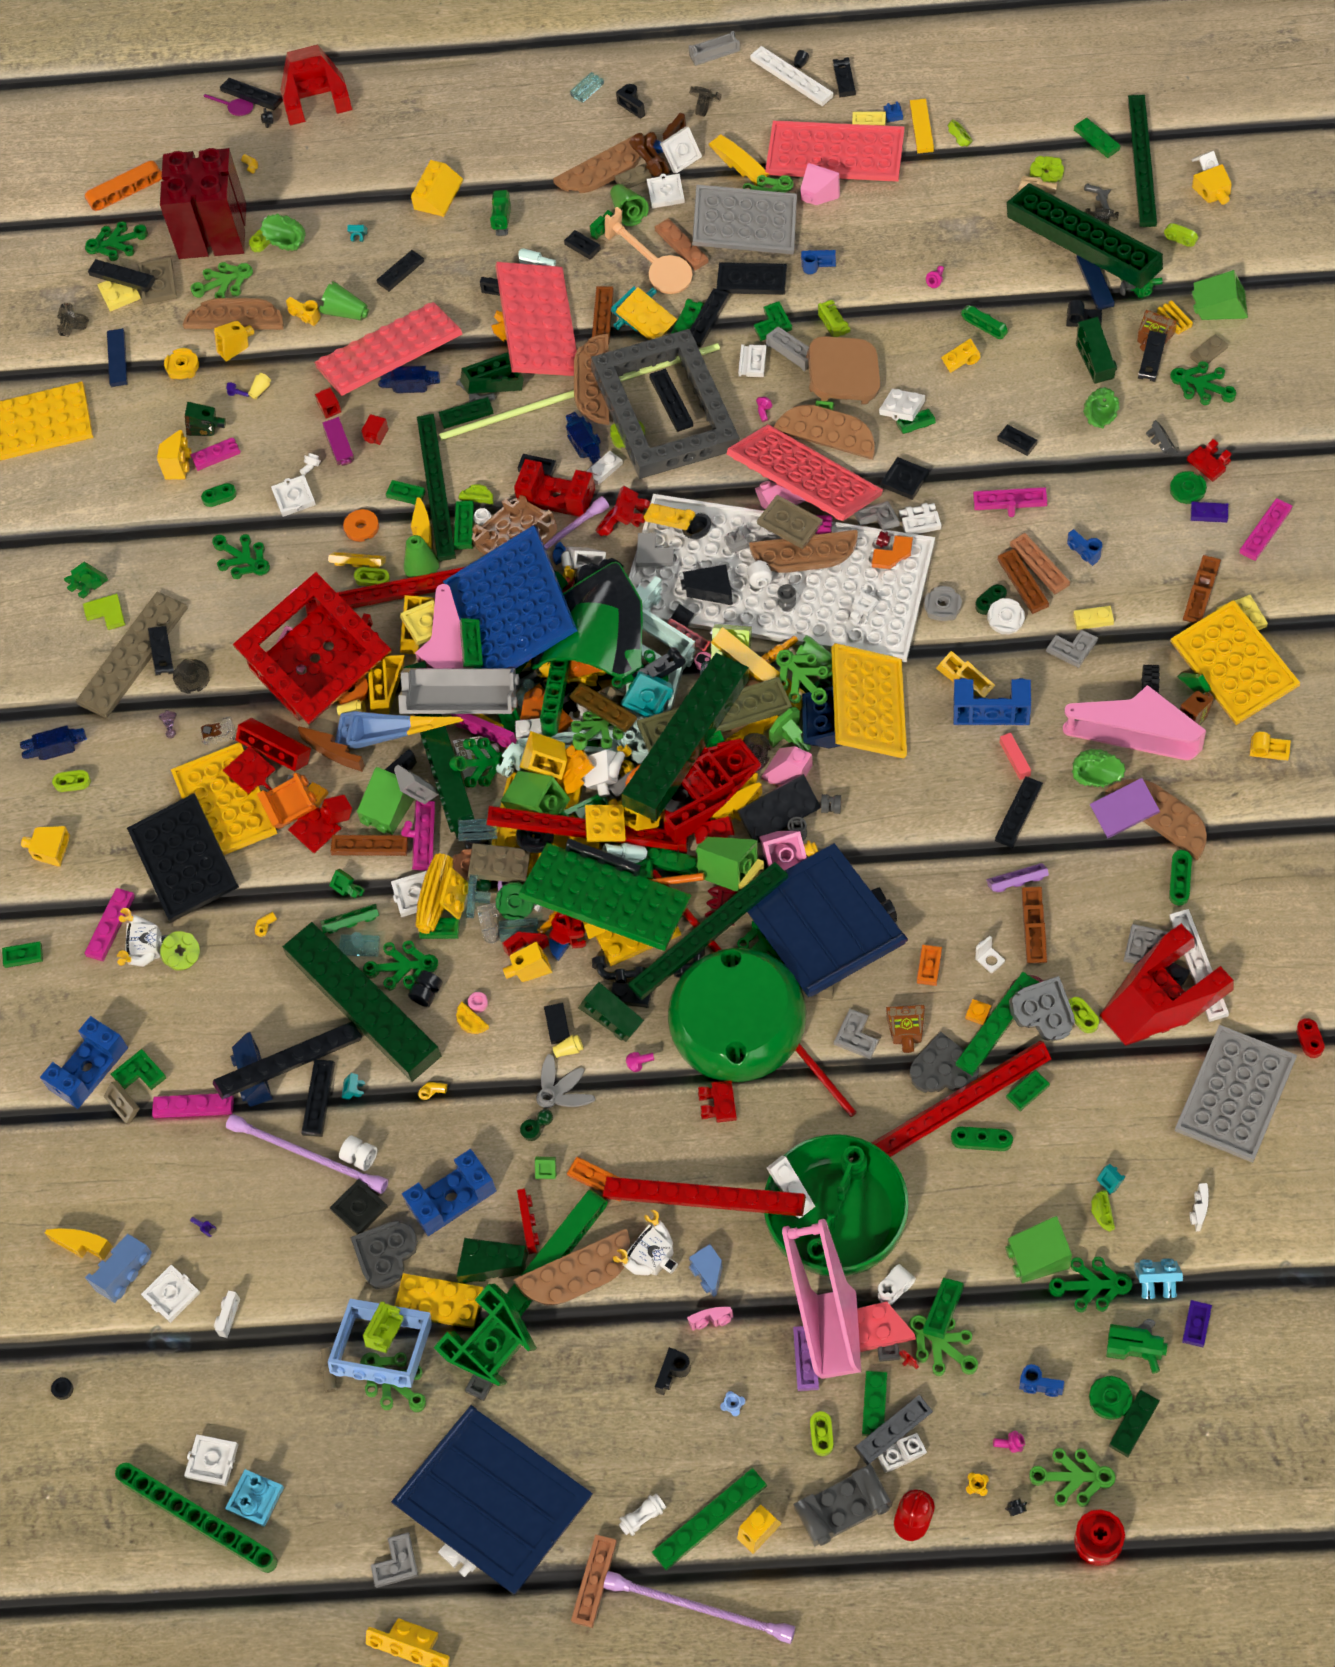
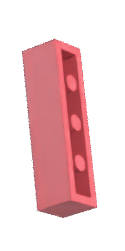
M669 618L667 622L669 625L694 640L697 648L704 652L706 651L710 641Z
M1011 732L1000 736V744L1019 780L1024 779L1025 776H1031V769Z

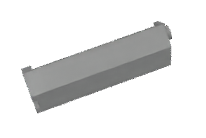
M404 668L401 672L402 691L398 695L399 714H512L514 708H517V697H515L516 685H519V674H516L515 668Z

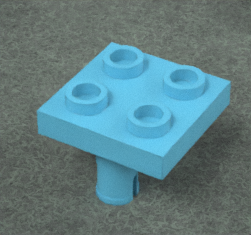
M1169 1258L1161 1259V1262L1143 1259L1138 1263H1134V1271L1139 1283H1142V1298L1148 1299V1290L1150 1299L1155 1298L1154 1282H1163L1164 1298H1170V1295L1172 1298L1177 1297L1176 1281H1183V1273L1177 1261Z
M245 1469L225 1509L228 1512L265 1527L284 1486Z

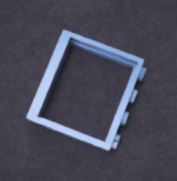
M349 1299L328 1359L330 1373L339 1377L347 1376L357 1380L374 1381L378 1384L386 1383L400 1388H412L432 1326L430 1312L397 1307L400 1309L399 1314L404 1316L401 1326L420 1329L407 1372L341 1360L355 1318L371 1321L379 1306V1303Z

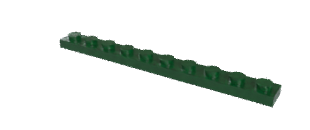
M1128 95L1139 227H1157L1145 95Z
M434 414L417 416L438 561L456 559Z
M776 862L771 864L629 983V987L643 1000L788 878V874Z

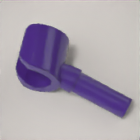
M227 383L226 389L229 396L239 394L249 397L247 392L236 389L235 383Z
M194 1217L190 1219L208 1237L212 1236L209 1234L212 1228L217 1229L209 1221L201 1222Z

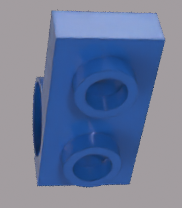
M836 250L801 251L804 273L814 274L817 272L818 267H836Z
M1074 529L1068 533L1067 544L1070 549L1080 554L1084 561L1089 562L1092 566L1095 565L1101 558L1102 542L1097 538L1086 540Z
M1030 1364L1022 1371L1019 1389L1029 1394L1042 1392L1047 1396L1057 1397L1063 1394L1064 1381L1042 1378L1041 1369L1036 1365ZM1030 1373L1035 1374L1037 1379L1030 1381L1026 1378V1375Z

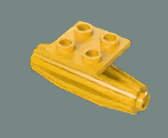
M436 853L425 874L417 902L415 923L416 928L421 933L429 934L430 931L433 932L444 909L450 912L456 919H460L464 910V902L469 892V883L452 868L453 858L449 855Z

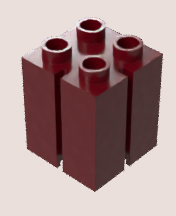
M208 148L199 151L198 158H195L193 151H174L163 154L161 176L163 181H161L160 207L178 258L209 257V247L212 248L214 256L244 254V226H246L247 203L230 149Z

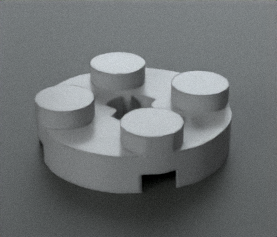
M939 586L934 588V591L927 593L924 607L930 619L938 621L955 620L961 610L962 600L961 596L953 588ZM941 601H945L947 605L941 606L938 603L941 604Z

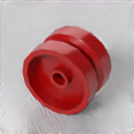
M1102 1509L1091 1510L1084 1514L1077 1523L1074 1536L1075 1549L1079 1556L1089 1564L1096 1566L1108 1565L1115 1561L1122 1551L1125 1539L1124 1526L1119 1518L1109 1511ZM1101 1536L1103 1539L1099 1540L1097 1537Z

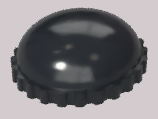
M695 514L693 520L689 522L688 529H682L685 537L700 539L709 532L712 525L711 519L706 514Z

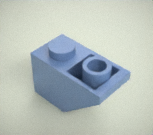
M709 1244L689 1257V1269L695 1277L697 1275L702 1280L700 1284L706 1293L710 1292L715 1297L718 1292L723 1266L722 1260Z

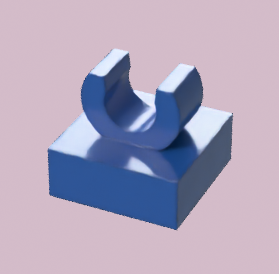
M898 101L896 104L890 105V103H887L886 106H883V111L886 112L887 123L903 120V113Z

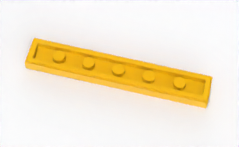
M722 627L710 642L730 659L749 667V674L759 682L780 677L779 671ZM787 678V681L789 682V688L785 692L787 696H789V693L791 692L792 682ZM799 688V694H800V696H801L800 702L797 703V704H793V703L790 701V703H791V705H792V708H793V707H796V708L799 709V710H801V709L803 708V707H802V694L805 693V692H804L803 690H801L800 688ZM794 695L792 697V700H795L797 698V695Z

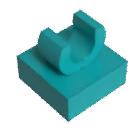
M347 225V232L351 234V241L355 242V237L359 235L360 242H363V235H367V227L365 225Z
M350 1073L344 1079L342 1098L350 1099L353 1095L361 1097L364 1094L363 1091L357 1089V1086L363 1087L365 1085L363 1080H358V1074Z
M1111 1164L1105 1166L1096 1179L1109 1194L1114 1193L1125 1179V1176H1121L1117 1171L1118 1168L1113 1167Z

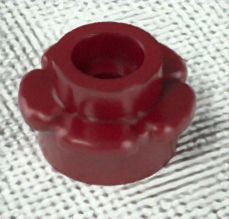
M883 531L879 533L876 545L880 546V548H883V546L887 547L891 536H888V531L886 533Z

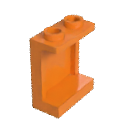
M297 772L293 774V778L268 792L263 790L257 794L272 826L277 829L283 828L318 808L315 803L317 801L315 794L309 791L307 787L309 785L307 778Z

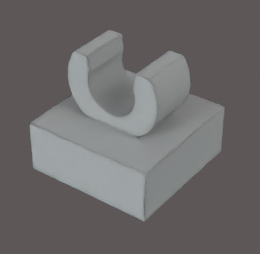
M741 530L724 536V541L731 554L748 548V543Z

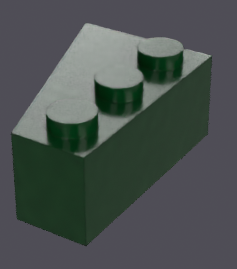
M1095 317L1078 322L1076 346L1094 384L1114 379L1117 364L1112 358L1099 318Z
M508 352L461 369L460 382L468 394L522 391L524 377L521 373L512 372Z
M600 982L594 986L578 1007V1009L610 1030L616 1038L625 1042L628 1041L644 1021Z
M464 1238L456 1278L459 1283L466 1284L474 1281L482 1282L496 1277L504 1278L521 1275L526 1269L528 1258L526 1246Z

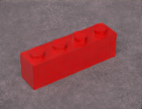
M252 717L238 724L235 741L247 747L251 746L256 752L294 772L308 765L311 748Z

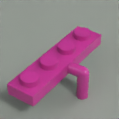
M1046 487L973 491L974 510L1007 509L1008 516L1014 517L1015 508L1047 506Z
M416 800L414 830H410L412 822L406 821L401 831L402 836L413 838L412 870L427 871L433 859L434 801L423 804Z

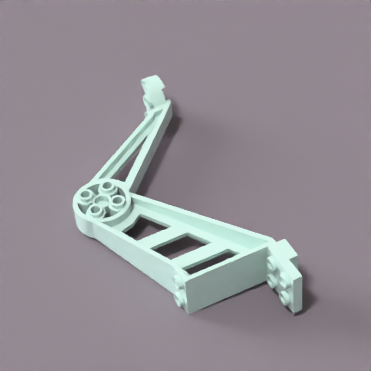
M655 576L645 589L640 585L636 588L643 603V630L667 646L677 648L680 655L686 661L682 667L668 674V682L672 684L674 692L671 699L667 700L664 704L663 712L673 709L682 672L686 666L690 667L694 662L696 649H694V640L650 613L653 605L656 606L661 600L662 579ZM642 644V658H644V652L650 649ZM654 652L656 655L655 660L662 657L658 653ZM648 654L647 658H651L653 654ZM633 682L626 684V693L629 690V685ZM625 707L627 711L636 715L637 720L647 718L646 716ZM637 720L626 733L624 732V737L620 740L612 737L614 727L608 726L610 738L613 740V748L604 749L602 747L586 746L584 751L587 756L603 750H611L617 753L618 746L621 745L624 748L627 744L631 748L632 753L624 758V760L641 764L648 751L638 729ZM590 729L582 730V731L579 732V733H584V734H585V733L588 732ZM572 731L557 733L550 738L570 744L572 743L573 735L576 733ZM601 731L589 741L602 739ZM528 738L518 739L516 744L512 742L502 754V757H504L502 764H497L496 771L499 774L509 778L514 772V768L518 771L522 770L519 766Z

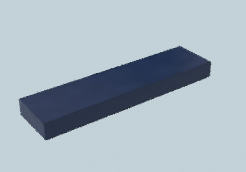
M1076 255V261L1097 310L1114 307L1115 302L1100 267Z
M124 328L107 331L109 384L111 387L128 385Z

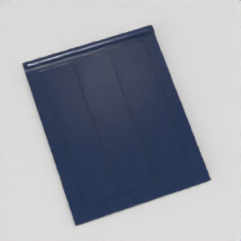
M835 843L785 870L788 878L747 912L779 958L795 976L807 997L818 994L901 947L908 941L906 935L899 929Z
M470 1405L393 1498L391 1503L515 1595L591 1499L593 1493L483 1415L474 1406Z

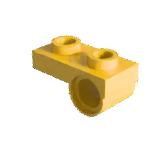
M292 297L286 300L287 310L292 316H297L303 322L313 326L320 320L321 315L317 302L309 300L302 304Z
M970 338L942 356L941 359L949 372L952 373L965 363L967 365L977 363L981 356Z
M1256 732L1253 734L1249 756L1289 760L1291 740L1270 738V734L1266 732Z

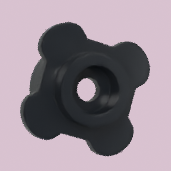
M264 108L261 114V122L265 123L266 128L269 127V124H273V114Z
M1021 1499L1008 1502L1009 1507L1005 1508V1510L1009 1511L1010 1516H1015L1027 1511L1025 1506L1027 1502H1022Z

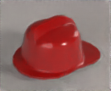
M918 1489L910 1490L900 1500L894 1518V1528L899 1537L906 1541L919 1540L926 1534L929 1528L935 1505L932 1497L927 1492Z

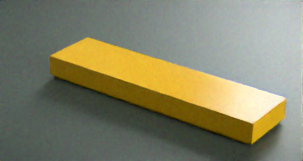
M926 99L910 100L917 154L934 152Z

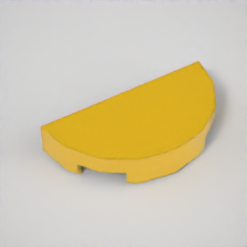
M461 1001L456 1013L457 1023L461 1029L471 1034H479L488 1030L489 1025Z

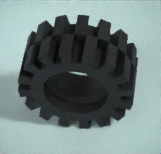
M1143 664L1142 690L1148 685L1159 694V665Z

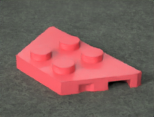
M888 1302L857 1308L860 1352L916 1340L914 1332Z

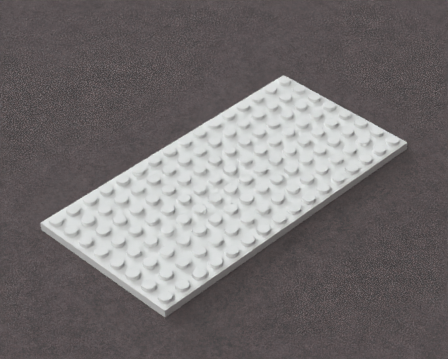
M653 494L651 503L681 510L690 509L695 514H706L710 517L712 525L704 537L690 539L685 537L682 529L645 521L642 533H656V548H674L673 566L637 567L636 550L629 574V579L635 589L639 585L645 589L655 576L662 579L661 600L656 606L653 605L650 613L667 623L680 604L696 614L688 627L712 630L715 624L752 626V637L786 642L792 636H796L798 642L795 644L802 645L805 635H808L827 650H831L833 644L836 643L902 659V662H907L933 553L935 537L832 522L831 533L851 530L858 531L857 546L847 560L829 568L788 573L771 571V583L763 588H757L750 584L747 575L748 566L755 561L751 555L749 543L783 539L757 524V519L764 511ZM741 530L748 543V548L731 554L724 541V536ZM881 531L885 533L888 531V536H891L887 547L883 546V548H880V546L876 545L879 533ZM895 536L913 537L910 557L896 563V566L891 569L872 567L874 549L893 550ZM726 564L733 605L689 598L686 595V590H682L680 580L684 579V571ZM785 584L792 585L796 591V605L789 610L782 609L778 605L777 591L780 586ZM861 592L878 599V604L869 616L863 614L857 625L850 623L852 619L850 615L854 610L852 609V604Z

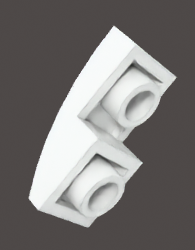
M1207 1183L1199 1184L1197 1191L1194 1192L1196 1204H1194L1193 1210L1190 1212L1191 1225H1195L1196 1232L1201 1230L1207 1212Z
M915 1433L898 1440L896 1444H893L877 1458L884 1472L887 1473L925 1455L927 1451L920 1437Z

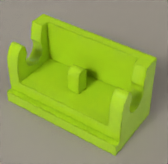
M833 300L822 304L819 303L818 315L832 337H840L850 332L849 324L844 321L837 307L833 305L835 304Z
M383 1301L380 1302L363 1334L365 1347L387 1353L404 1321V1316L399 1314V1308L385 1304Z

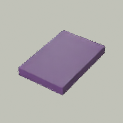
M1142 778L1090 804L1107 839L1160 813Z

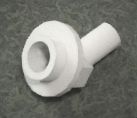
M311 453L308 456L304 455V462L308 464L300 470V473L306 475L314 466H319L321 460H318L319 456Z

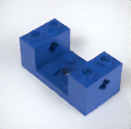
M1023 678L1012 679L1010 699H973V679H954L953 725H1030L1031 680Z
M92 1016L78 1030L84 1042L61 1068L52 1062L40 1076L48 1090L77 1109L80 1108L128 1049L121 1035ZM88 1063L92 1064V1068L90 1070L83 1071L84 1065Z
M472 1149L467 1150L454 1159L457 1167L456 1170L424 1190L418 1182L402 1193L406 1205L427 1236L438 1231L497 1192L493 1179ZM449 1193L457 1194L456 1199L453 1201H447L446 1196Z

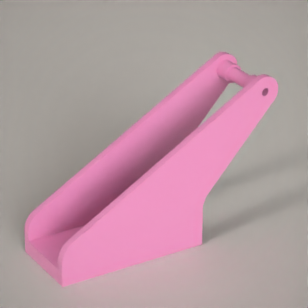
M441 584L436 588L432 636L427 643L415 652L418 662L425 661L427 668H468L463 667L460 620L450 587L447 584Z
M1148 685L1130 700L1070 703L1065 707L1064 712L1068 721L1063 725V732L1067 736L1182 760L1193 759L1203 749L1206 730Z
M820 1219L817 1224L799 1229L797 1227L790 1229L789 1226H784L782 1229L783 1239L815 1374L819 1378L824 1379L861 1372L856 1291L848 1284L826 1220ZM809 1234H820L833 1292L817 1295L811 1289L794 1239Z

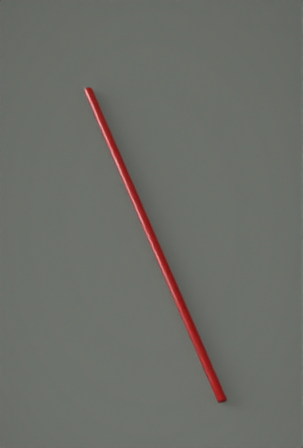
M656 870L653 871V879L662 878ZM686 908L683 915L695 929L700 922ZM715 940L708 945L713 952L722 950ZM799 1043L796 1052L847 1114L853 1117L857 1113Z

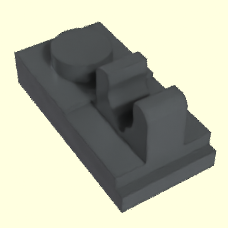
M1153 421L1152 428L1146 432L1149 438L1155 435L1150 440L1151 443L1156 445L1161 442L1159 445L1164 453L1168 452L1172 457L1175 456L1178 451L1164 427L1158 421Z

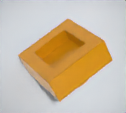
M314 782L308 787L309 791L315 794L317 798L315 803L319 807L329 794L328 790Z
M972 999L965 1019L984 1025L991 1011V1005Z

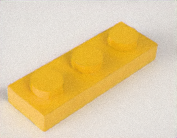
M333 552L329 555V562L334 563L336 566L352 564V567L369 565V568H380V566L386 563V556Z

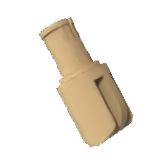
M1023 176L1021 178L1019 191L1030 183L1045 192L1056 194L1058 183L1045 182L1040 177Z

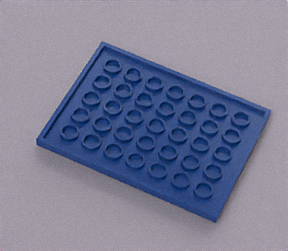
M534 525L443 581L444 584L450 587L459 620L461 618L479 620L483 659L482 668L516 669L577 632L576 625L539 531Z

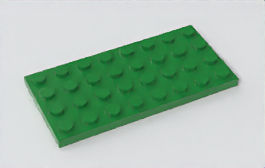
M547 843L519 891L518 898L665 951L691 900V894L641 876H634L633 873L624 870L619 871L611 865L600 864L597 860L589 857L584 858L578 853L567 852L564 848Z

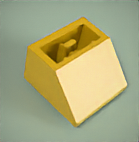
M178 430L159 444L157 461L165 479H186V474L189 472V458H191L192 450L188 447L187 437L184 436L182 430Z
M530 731L519 768L562 780L567 763L565 743Z

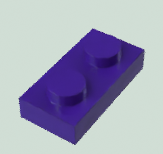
M1191 502L1190 521L1227 523L1228 503Z
M1193 1300L1190 1301L1182 1343L1204 1347L1212 1305Z

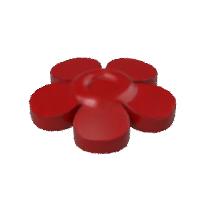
M905 1350L899 1352V1355L905 1359L902 1363L903 1366L908 1364L915 1369L919 1368L916 1360Z

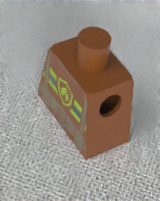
M1146 310L1138 332L1137 341L1141 344L1140 349L1145 351L1149 330L1167 334L1166 344L1175 334L1177 321Z
M1196 691L1182 703L1180 711L1189 718L1193 714L1191 719L1198 725H1201L1208 717L1214 698L1208 692L1202 694Z
M924 1005L886 1007V1019L893 1044H902V1051L904 1053L914 1052V1043L922 1042Z

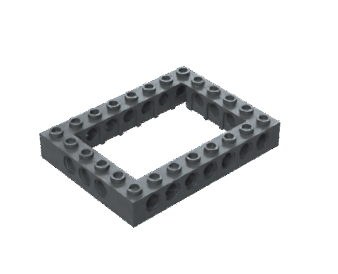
M690 329L591 357L592 373L639 479L726 454L729 447L739 442L740 437ZM678 354L681 366L685 368L687 379L693 386V392L697 395L700 401V408H703L706 414V421H709L712 430L650 448L619 376L635 370L636 372L640 371V369L645 367H654L656 364L666 361H674Z

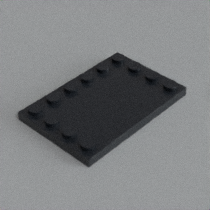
M195 793L127 827L170 922L239 888Z

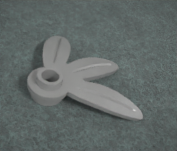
M552 1054L546 1056L541 1071L542 1090L536 1097L539 1106L550 1108L557 1104L565 1107H579L594 1102L596 1098L589 1094H565L579 1082L584 1073L583 1068L575 1069L553 1086L555 1081L554 1057Z

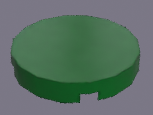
M1191 471L1176 474L1170 483V494L1175 500L1184 504L1199 502L1205 496L1207 489L1204 478Z
M509 882L498 891L495 899L496 908L504 918L512 921L522 920L532 912L534 903L518 898L523 883Z
M1106 1376L1096 1380L1091 1386L1089 1393V1403L1094 1413L1108 1420L1119 1419L1125 1416L1133 1400L1128 1384L1115 1376Z

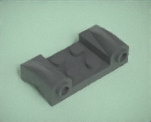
M871 1464L855 1471L851 1477L816 1495L811 1494L794 1503V1509L800 1517L814 1547L827 1544L832 1540L831 1538L877 1514L882 1515L892 1507V1502Z

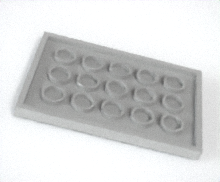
M696 185L692 245L794 254L797 194Z
M1219 1025L1175 1127V1131L1253 1163L1297 1055Z

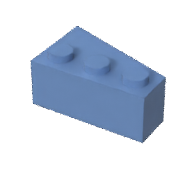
M129 1234L111 1250L113 1255L106 1262L102 1260L98 1264L100 1268L93 1275L89 1273L85 1277L96 1292L114 1303L123 1297L127 1286L136 1279L138 1271L149 1261L152 1253L147 1245Z

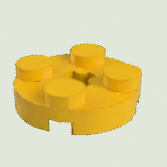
M179 348L174 350L170 356H166L164 367L171 379L193 378L199 368V360L197 355L192 353V350Z

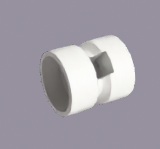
M350 1135L340 1149L339 1158L349 1164L354 1162L355 1167L366 1171L371 1167L376 1158L377 1147L369 1143L363 1144L361 1139Z

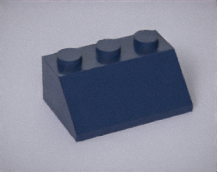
M833 687L824 688L828 699L821 705L816 704L812 700L811 692L803 693L804 744L828 749L843 746L835 744ZM820 695L818 697V700H821L823 698V695Z
M251 1032L246 1033L232 1046L234 1055H230L233 1066H237V1069L262 1059ZM268 1080L240 1092L242 1100L247 1101L249 1107L273 1100Z

